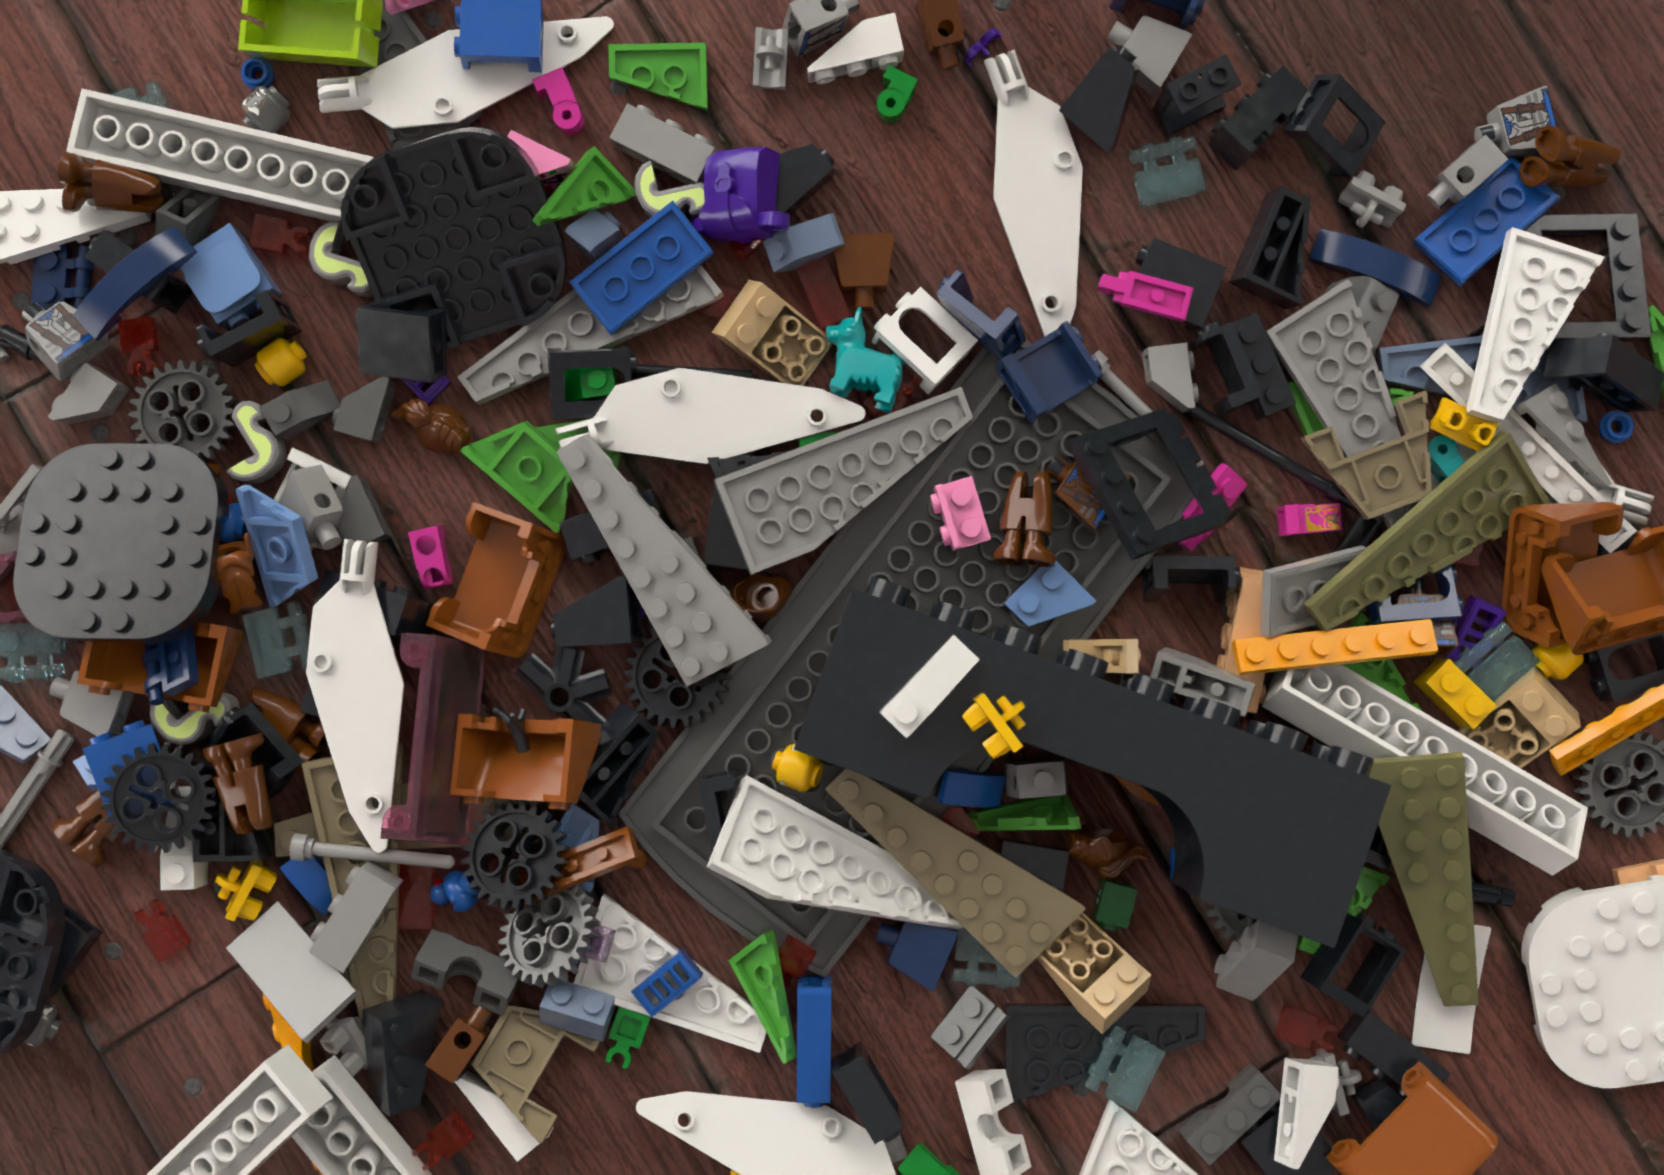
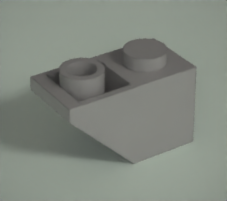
M1187 342L1147 347L1142 352L1146 385L1180 412L1185 413L1194 409L1195 403H1198L1199 393L1197 384L1192 383L1191 371L1194 370V355L1192 351H1188Z
M84 362L81 367H78L70 377L71 383L65 392L54 400L52 411L48 418L69 425L112 416L130 388L102 369Z

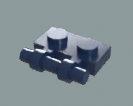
M61 245L59 250L34 257L31 303L36 302L43 309L48 310L58 302H65L70 305V300H75L74 308L77 309L92 290L89 289L90 272L94 271V263L85 258L89 251L88 246H78L77 258L72 259L73 249L69 246ZM71 271H76L75 287L71 288Z
M193 625L186 629L188 633L175 640L154 645L144 644L145 653L142 655V665L147 669V679L144 682L145 693L149 695L151 705L163 704V693L173 697L199 683Z

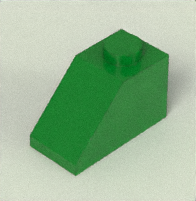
M579 368L564 371L565 401L607 399L615 385H619L616 368Z

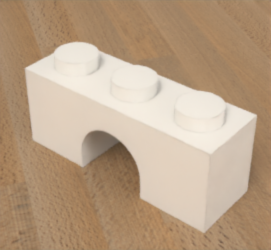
M974 1070L955 1081L980 1175H1020L1031 1168L1023 1134L1008 1132L999 1121L998 1111L1014 1102L1006 1070Z

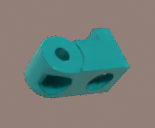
M1443 435L1437 436L1427 443L1428 453H1430L1431 473L1440 484L1466 462L1458 454L1455 441Z

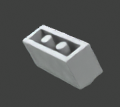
M627 103L609 137L612 146L643 163L651 160L655 169L687 185L703 183L706 159L716 153L715 147L712 146L713 143L700 134H695L693 137L683 132L684 128L670 119H667L666 122L654 117L655 113L643 105L638 104L637 107H634Z
M367 861L362 867L356 865L345 880V883L349 885L345 894L338 893L330 904L327 911L332 914L327 923L321 921L312 933L310 939L315 942L310 948L309 953L344 973L356 958L404 880L373 861Z
M1257 920L1251 927L1245 928L1238 941L1231 943L1225 955L1221 954L1218 957L1214 972L1218 974L1216 987L1254 1001L1294 962L1298 935Z

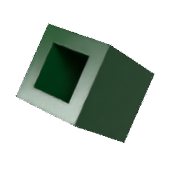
M1101 877L1091 916L1099 921L1098 926L1111 931H1117L1118 926L1128 929L1138 890L1132 885L1105 880Z

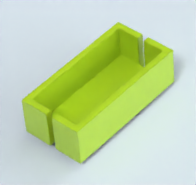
M242 0L241 13L265 23V28L248 20H241L238 50L254 57L268 60L377 68L380 38L374 35V31H380L383 1Z

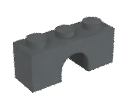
M434 929L431 930L416 956L411 975L412 979L441 991L447 980L455 975L469 976L477 984L472 1004L501 1016L504 1015L520 983V979L512 976V971L505 968L504 965L507 959L489 953L480 946H472L460 941L449 933H441Z
M1251 1062L1227 1084L1229 1092L1220 1104L1208 1111H1205L1202 1107L1179 1129L1185 1140L1209 1166L1281 1098V1094Z

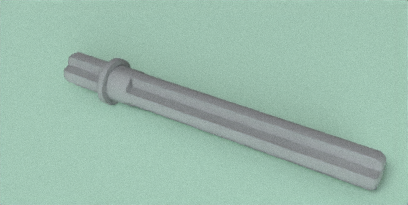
M62 729L57 730L46 748L38 751L37 755L39 758L0 815V849L4 847L55 769L62 767L64 764L62 759L74 742V737L71 733Z

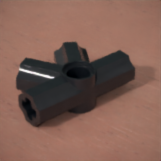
M567 646L557 647L553 668L534 652L514 673L545 701L549 709L557 712L563 719H576L603 724L607 720L590 702L612 696L611 684L605 668L581 675L586 651ZM556 688H564L569 693V701L566 705H559L553 700V692Z

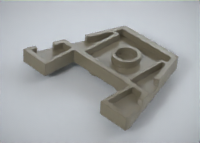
M1426 390L1393 402L1405 432L1404 436L1344 458L1333 426L1301 437L1302 443L1365 520L1421 500L1432 491L1430 453H1428L1427 448L1429 420H1426V403H1428Z
M508 1005L504 1015L499 1017L471 1065L537 1142L543 1145L558 1115L529 1100L530 1095L564 1037L593 1053L596 1052L601 1041L540 1023V1011Z

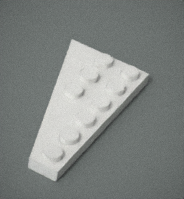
M63 189L0 191V264L7 262L12 265L61 249L60 245L76 240L78 243L91 240L90 235L100 233L103 230L114 233L151 221L152 213L99 210L95 207L94 199L86 200L79 211L72 213L63 210Z
M1514 227L1506 232L1466 414L1494 423L1504 420L1522 391V386L1526 379L1539 364L1541 355L1552 343L1572 311L1574 302L1590 282L1589 278L1594 270L1600 266L1605 258L1604 256Z
M604 893L598 907L599 911L595 916L596 919L601 921V924L593 928V932L600 936L597 939L590 940L589 944L595 948V951L585 952L584 956L587 958L588 963L580 962L579 973L576 975L574 983L614 995L615 1005L650 1016L631 993V990L676 954L679 949ZM696 962L695 964L704 973L702 978L653 1016V1018L759 1053L766 1036V1031L752 1004ZM678 963L673 966L685 981L688 975ZM668 971L663 974L674 989L679 986ZM658 979L653 982L664 997L669 994ZM648 987L643 990L654 1005L659 1002Z
M1111 1098L1108 1100L1079 1175H1200Z

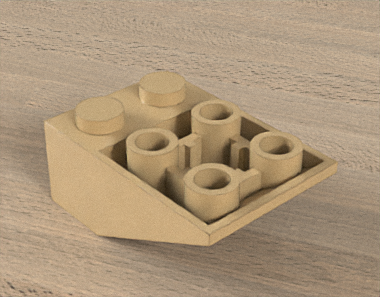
M748 280L712 331L716 337L780 383L803 386L832 346L827 341L826 334L765 284L753 280Z
M1533 665L1506 684L1491 698L1497 707L1475 729L1459 728L1457 732L1521 769L1579 729L1581 725L1579 712Z
M1083 912L1037 957L1038 961L1076 1010L1101 1034L1148 991L1151 974Z

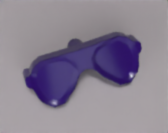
M995 28L987 31L977 43L971 46L963 61L971 67V61L979 52L988 57L990 52L985 46L997 37L1002 38L1001 33Z

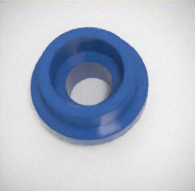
M255 57L248 59L242 65L241 78L248 88L255 90L258 86L268 88L274 81V69L267 60ZM258 71H263V76L260 79L255 80V73Z
M1614 410L1602 416L1598 428L1604 440L1610 443H1620L1631 436L1634 424L1628 414L1623 411ZM1612 422H1615L1618 425V431L1616 433H1614L1611 429Z

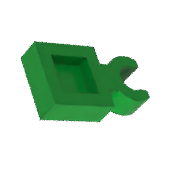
M619 1006L608 1037L617 1041V1043L607 1052V1063L611 1062L615 1053H621L625 1058L622 1068H628L632 1060L630 1047L640 1049L651 1019L650 1016Z

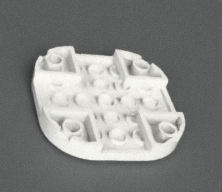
M1664 875L1648 876L1646 881L1585 891L1577 887L1553 896L1540 906L1543 909L1534 921L1528 923L1521 947L1522 962L1526 965L1536 1021V1024L1533 1026L1540 1045L1565 1074L1589 1086L1621 1088L1664 1081Z

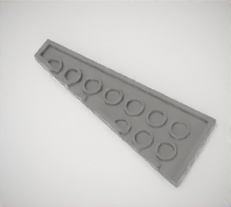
M699 266L611 336L575 289H573L553 304L542 317L521 328L457 378L474 401L481 405L549 375L547 348H561L562 351L609 349L714 303L724 297V295L705 269Z
M1349 279L1266 331L1272 348L1324 429L1333 426L1344 458L1401 437L1395 420L1396 413L1382 371L1378 370L1371 349L1373 345L1370 337H1367L1361 319L1363 315L1360 307L1357 308L1351 290L1352 284ZM1421 500L1380 516L1387 527L1390 528Z
M589 434L579 437L556 451L686 687L772 642L768 634L765 635L751 620L753 617L747 610L743 611L729 595L730 591L724 585L721 586L706 570L707 566L678 533L675 530L672 531L658 516L660 513L654 507H650L637 493L638 489L631 481L628 482L612 465L614 462Z

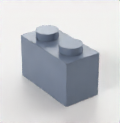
M557 979L555 987L548 985L540 1004V1023L603 1042L614 1014L615 996Z

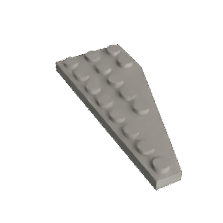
M962 387L715 479V486L750 575L815 550L909 470L973 418Z

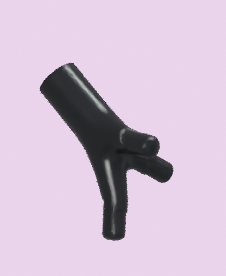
M495 706L492 712L499 716L508 727L518 754L529 751L531 748L524 730V717L527 710L521 708L518 716L516 712H511L509 716L506 712Z

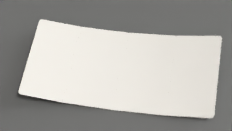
M1474 925L1477 984L1479 988L1491 928ZM1424 955L1414 1015L1412 1044L1414 1046L1470 1054L1476 1005L1444 1006L1426 955Z

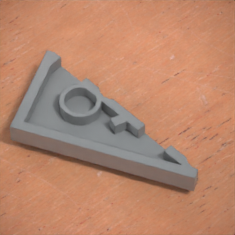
M1556 383L1544 388L1514 407L1519 415L1528 413L1536 421L1535 431L1541 437L1548 440L1551 447L1568 463L1576 460L1587 471L1583 473L1582 477L1590 485L1594 486L1597 491L1612 485L1584 434L1582 424L1576 420L1568 406L1566 395L1560 391Z

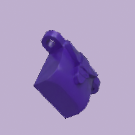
M748 147L718 151L707 157L704 169V205L699 218L691 220V224L701 237H711L718 242L738 241L740 243H750L752 240L773 238L774 232L789 230L790 215L775 211L780 153L768 147Z

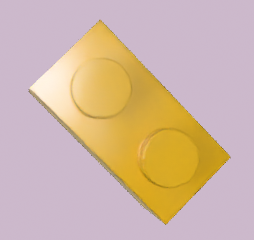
M1435 659L1413 681L1460 728L1475 729L1497 707L1450 659Z

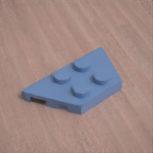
M243 485L235 489L269 606L275 607L318 579L314 558L310 550L302 517L252 486Z

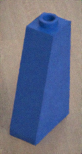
M799 975L797 1103H804V1106L809 1108L823 1107L824 1103H830L832 975H826V977L820 975Z

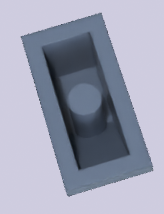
M597 210L590 211L569 225L565 230L573 246L593 262L611 250L623 238L618 228L621 223L606 211L603 215Z
M834 213L791 226L789 230L780 231L773 235V238L763 241L773 272L798 271L845 245Z

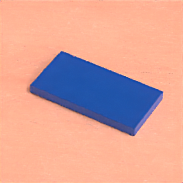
M1512 155L1471 193L1453 205L1414 240L1413 245L1460 287L1502 252L1505 234L1509 229L1514 227L1526 231L1557 204L1560 199L1547 185L1539 187L1525 185L1520 178L1521 163Z
M671 201L569 283L612 336L711 258L714 252L674 201Z

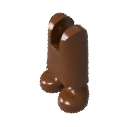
M1545 126L1539 130L1535 139L1536 149L1542 157L1529 156L1525 158L1520 167V178L1529 187H1539L1548 183L1556 187L1601 184L1607 181L1610 173L1604 168L1599 167L1598 164L1615 165L1621 153L1612 146L1575 135H1570L1566 138L1561 128Z
M64 152L60 157L58 178L61 183H65L62 193V207L64 211L77 212L82 208L86 200L94 199L95 207L99 210L156 213L163 206L162 198L157 194L161 191L160 178L99 159L96 160L95 164L89 163L81 156L70 152Z
M1016 471L1009 487L999 529L1001 532L1006 533L1005 540L994 551L993 561L1012 566L1022 565L1023 561L1026 564L1037 567H1054L1056 557L1050 550L1044 547L1042 540L1043 536L1052 535V494L1049 473H1036L1033 498H1028L1027 472ZM1021 535L1026 536L1023 552L1021 548Z
M254 687L248 697L263 708L261 712L263 716L298 753L304 762L321 759L324 751L321 749L328 746L322 723L310 720L311 714L301 712L300 705L273 692ZM297 732H302L306 735L312 744L299 738L300 735ZM301 766L296 774L303 777L304 772Z
M263 733L202 749L204 757L214 766L218 775L212 779L229 821L238 835L249 834L254 829L264 830L272 826L263 764L252 766L251 761L252 753L264 743Z
M99 790L93 791L75 807L79 813L72 820L66 818L58 819L51 826L61 842L68 846L75 845L72 848L73 853L94 867H100L106 861V854L102 849L104 841L108 839L111 842H116L123 834V831L113 835L112 831L117 824L104 822L108 814L106 810L100 809V806L104 805ZM96 823L95 829L77 843L82 838L85 829L90 824Z

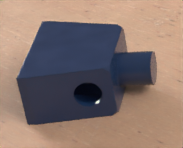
M902 921L898 929L881 922L874 940L891 947L887 956V961L890 965L934 992L958 931Z

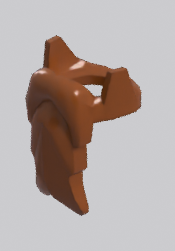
M248 533L244 534V541L220 545L218 549L215 577L221 580L220 586L222 587L224 597L229 599L230 614H236L242 608L263 605L262 599L254 592L256 589L252 578L254 576L252 564L254 551ZM236 551V552L229 553L228 555H223V554H225V553H227V552Z

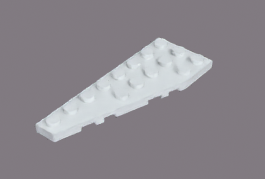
M747 775L741 779L707 864L708 868L767 899L954 930L963 928L888 851Z

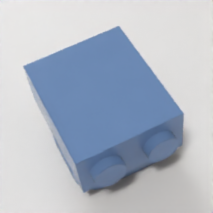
M228 223L193 246L198 253L181 267L185 274L186 282L201 305L210 312L218 325L228 330L249 321L248 317L258 310L263 311L255 295L265 290L278 297L283 295L241 230L231 223Z

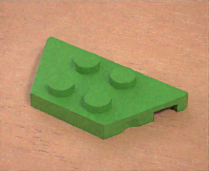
M524 421L469 444L460 450L555 533L561 531L559 522L565 521L573 481L556 452L559 448L532 424Z

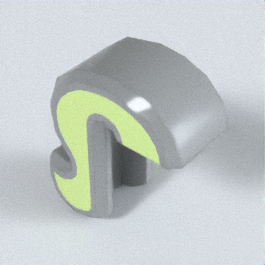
M651 160L644 163L636 174V195L645 215L649 218L671 201H674L683 214L689 210L692 219L699 218L704 205V183L699 182L659 191Z
M330 221L321 226L314 234L310 243L309 260L313 270L331 284L340 286L348 284L347 287L357 296L373 297L360 262L339 255L346 239L342 222Z
M243 401L235 407L232 419L254 455L228 469L226 472L235 480L252 484L262 483L272 478L283 468L287 457L286 446L282 438L275 436L272 431L265 428L268 422L260 409L262 405L252 401Z
M223 692L218 706L210 707L209 713L190 710L184 715L172 699L164 698L163 704L150 706V718L156 731L168 742L187 745L206 739L212 733L214 725L220 726L223 723L221 718L226 712L236 706L240 709L239 701L234 695Z

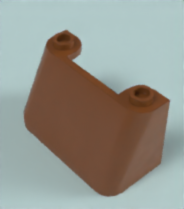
M473 502L466 516L465 524L467 533L477 538L454 599L448 597L439 599L430 610L426 626L481 649L519 658L530 646L565 554L566 542L561 534Z
M1611 502L1529 504L1513 509L1509 518L1502 609L1507 612L1503 618V623L1510 631L1547 648L1566 644L1541 573L1543 561L1546 556L1556 551L1571 552L1576 560L1575 563L1597 557L1599 534L1609 536L1616 534L1621 529L1624 512L1623 506Z
M1664 525L1652 529L1646 527L1634 534L1633 541L1628 549L1575 563L1576 560L1571 552L1556 551L1544 559L1541 573L1564 640L1574 655L1593 652L1664 632Z
M194 622L192 625L199 683L173 697L163 693V697L189 703V710L209 713L210 707L218 706L239 651L244 630ZM86 641L77 684L88 685V692L102 695H110L111 689L148 695L145 693L144 682L147 679V669L142 665L145 643Z
M458 714L450 795L463 796V803L483 804L484 798L549 802V809L570 810V803H578L601 740L602 724L576 719H524V730L531 749L518 754L513 737L500 717Z
M1418 1061L1402 1077L1401 1089L1408 1097L1361 1145L1354 1139L1340 1140L1333 1146L1326 1159L1342 1175H1472L1494 1152L1498 1144V1136L1426 1066Z

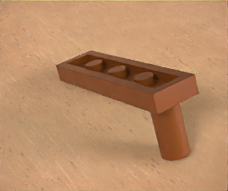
M626 826L571 848L570 851L561 854L562 859L569 861V865L559 867V871L565 875V878L555 877L553 881L558 889L547 888L546 893L548 896L556 894L626 865L634 869L642 868L646 864L647 855L643 850L637 848L633 829ZM523 869L518 874L517 880L520 886L528 880V871L526 869Z

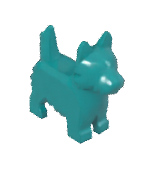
M858 307L854 317L843 319L839 325H829L826 327L827 341L837 346L835 376L831 379L829 385L830 393L847 399L853 388L858 391L862 389L864 392H867L869 388L873 393L878 390L874 397V401H877L875 410L890 414L896 402V393L902 384L903 365L906 362L895 352L889 355L865 348L866 332L863 325L861 307Z

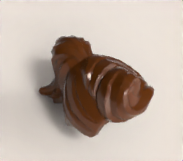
M412 398L408 403H404L391 413L392 417L411 423L415 427V433L421 444L433 452L458 453L469 443L471 436L469 425L466 424L463 415L449 405L435 403L428 406L425 401H420L419 398Z
M757 572L749 575L735 586L733 597L743 611L747 610L753 617L751 620L759 628L760 621L772 619L783 609L792 594V588L788 580L782 575L771 574L766 576Z
M1085 823L1081 826V829L1069 833L1072 839L1068 849L1070 855L1079 859L1090 868L1096 867L1098 875L1105 880H1117L1136 859L1148 860L1149 858L1143 845L1136 842L1129 843L1130 839L1112 829L1095 830L1089 823Z

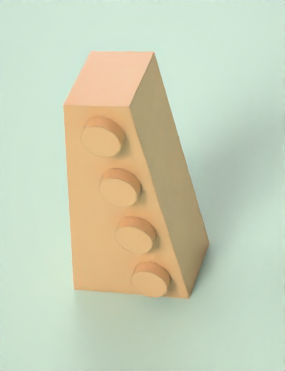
M1240 567L1241 580L1239 587H1236V590L1226 598L1225 607H1227V615L1230 617V621L1222 626L1220 637L1221 648L1225 649V655H1218L1216 665L1237 676L1231 643L1236 639L1265 637L1260 635L1263 571ZM1265 673L1239 675L1256 684L1247 712L1257 713L1259 703L1263 704L1266 696V685L1263 684Z

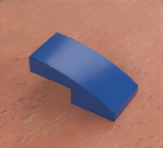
M946 769L943 774L937 801L942 804L965 807H999L1006 776L998 772L975 773L968 769Z
M314 856L313 859L308 858L307 861H294L290 859L280 867L281 871L302 896L323 916L328 914L329 911L327 910L333 900L325 865L319 857Z

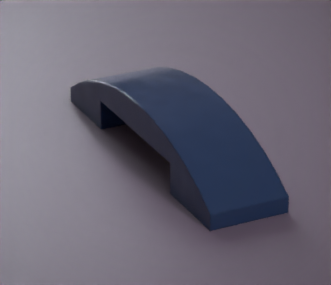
M173 226L138 247L110 270L81 302L74 313L75 318L95 340H100L123 319L119 314L167 272L174 274L198 251L176 227Z
M1324 229L1319 230L1308 261L1337 272L1342 269L1358 276L1375 278L1391 289L1399 291L1401 297L1427 307L1431 306L1442 278L1436 271L1399 252L1364 239Z

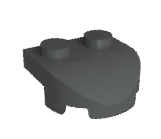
M1369 276L1347 277L1338 282H1333L1324 294L1345 280H1350L1357 308L1360 307L1363 315L1361 319L1367 337H1370L1373 348H1371L1372 352L1375 353L1400 294Z

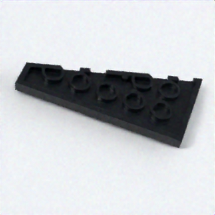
M1005 1003V1013L1010 1016L1005 1023V1070L1014 1100L1008 1106L1031 1096L1036 1097L1045 1094L1048 1090L1063 1085L1069 1086L1117 1070V1067L1132 1062L1135 1064L1146 1060L1147 1057L1165 1051L1170 1052L1205 1040V1006L1203 1004H1133L1114 1024L1101 1034L1076 1010L1073 1004Z

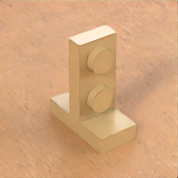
M1138 639L1063 640L1064 651L1068 652L1069 649H1074L1109 662L1106 673H1139L1138 665L1141 660V653L1138 648Z

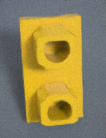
M1442 398L1436 414L1429 422V429L1475 452L1483 446H1487L1499 424L1466 414V407L1448 398Z
M980 693L973 698L975 703L963 713L962 718L973 732L987 721L997 731L982 742L989 755L995 759L1010 750L1015 753L1022 748L1023 745L1006 722L1010 720L1016 730L1026 725L1018 714L1026 707L1024 703L1019 701L1012 706L1004 695L996 701L1003 711L1000 715L984 693Z
M263 860L250 861L241 880L238 877L242 869L237 866H233L229 874H217L215 882L222 887L217 896L227 900L230 892H234L225 909L227 911L226 919L234 922L237 916L255 921L263 902L248 896L252 887L269 893L277 879L276 873L262 866Z

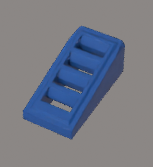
M682 948L631 990V993L648 1014L653 1017L701 979L704 973ZM677 963L688 975L685 981L673 967ZM667 971L679 985L675 989L663 975ZM657 979L669 992L666 997L653 983ZM647 987L659 1000L656 1005L643 992Z

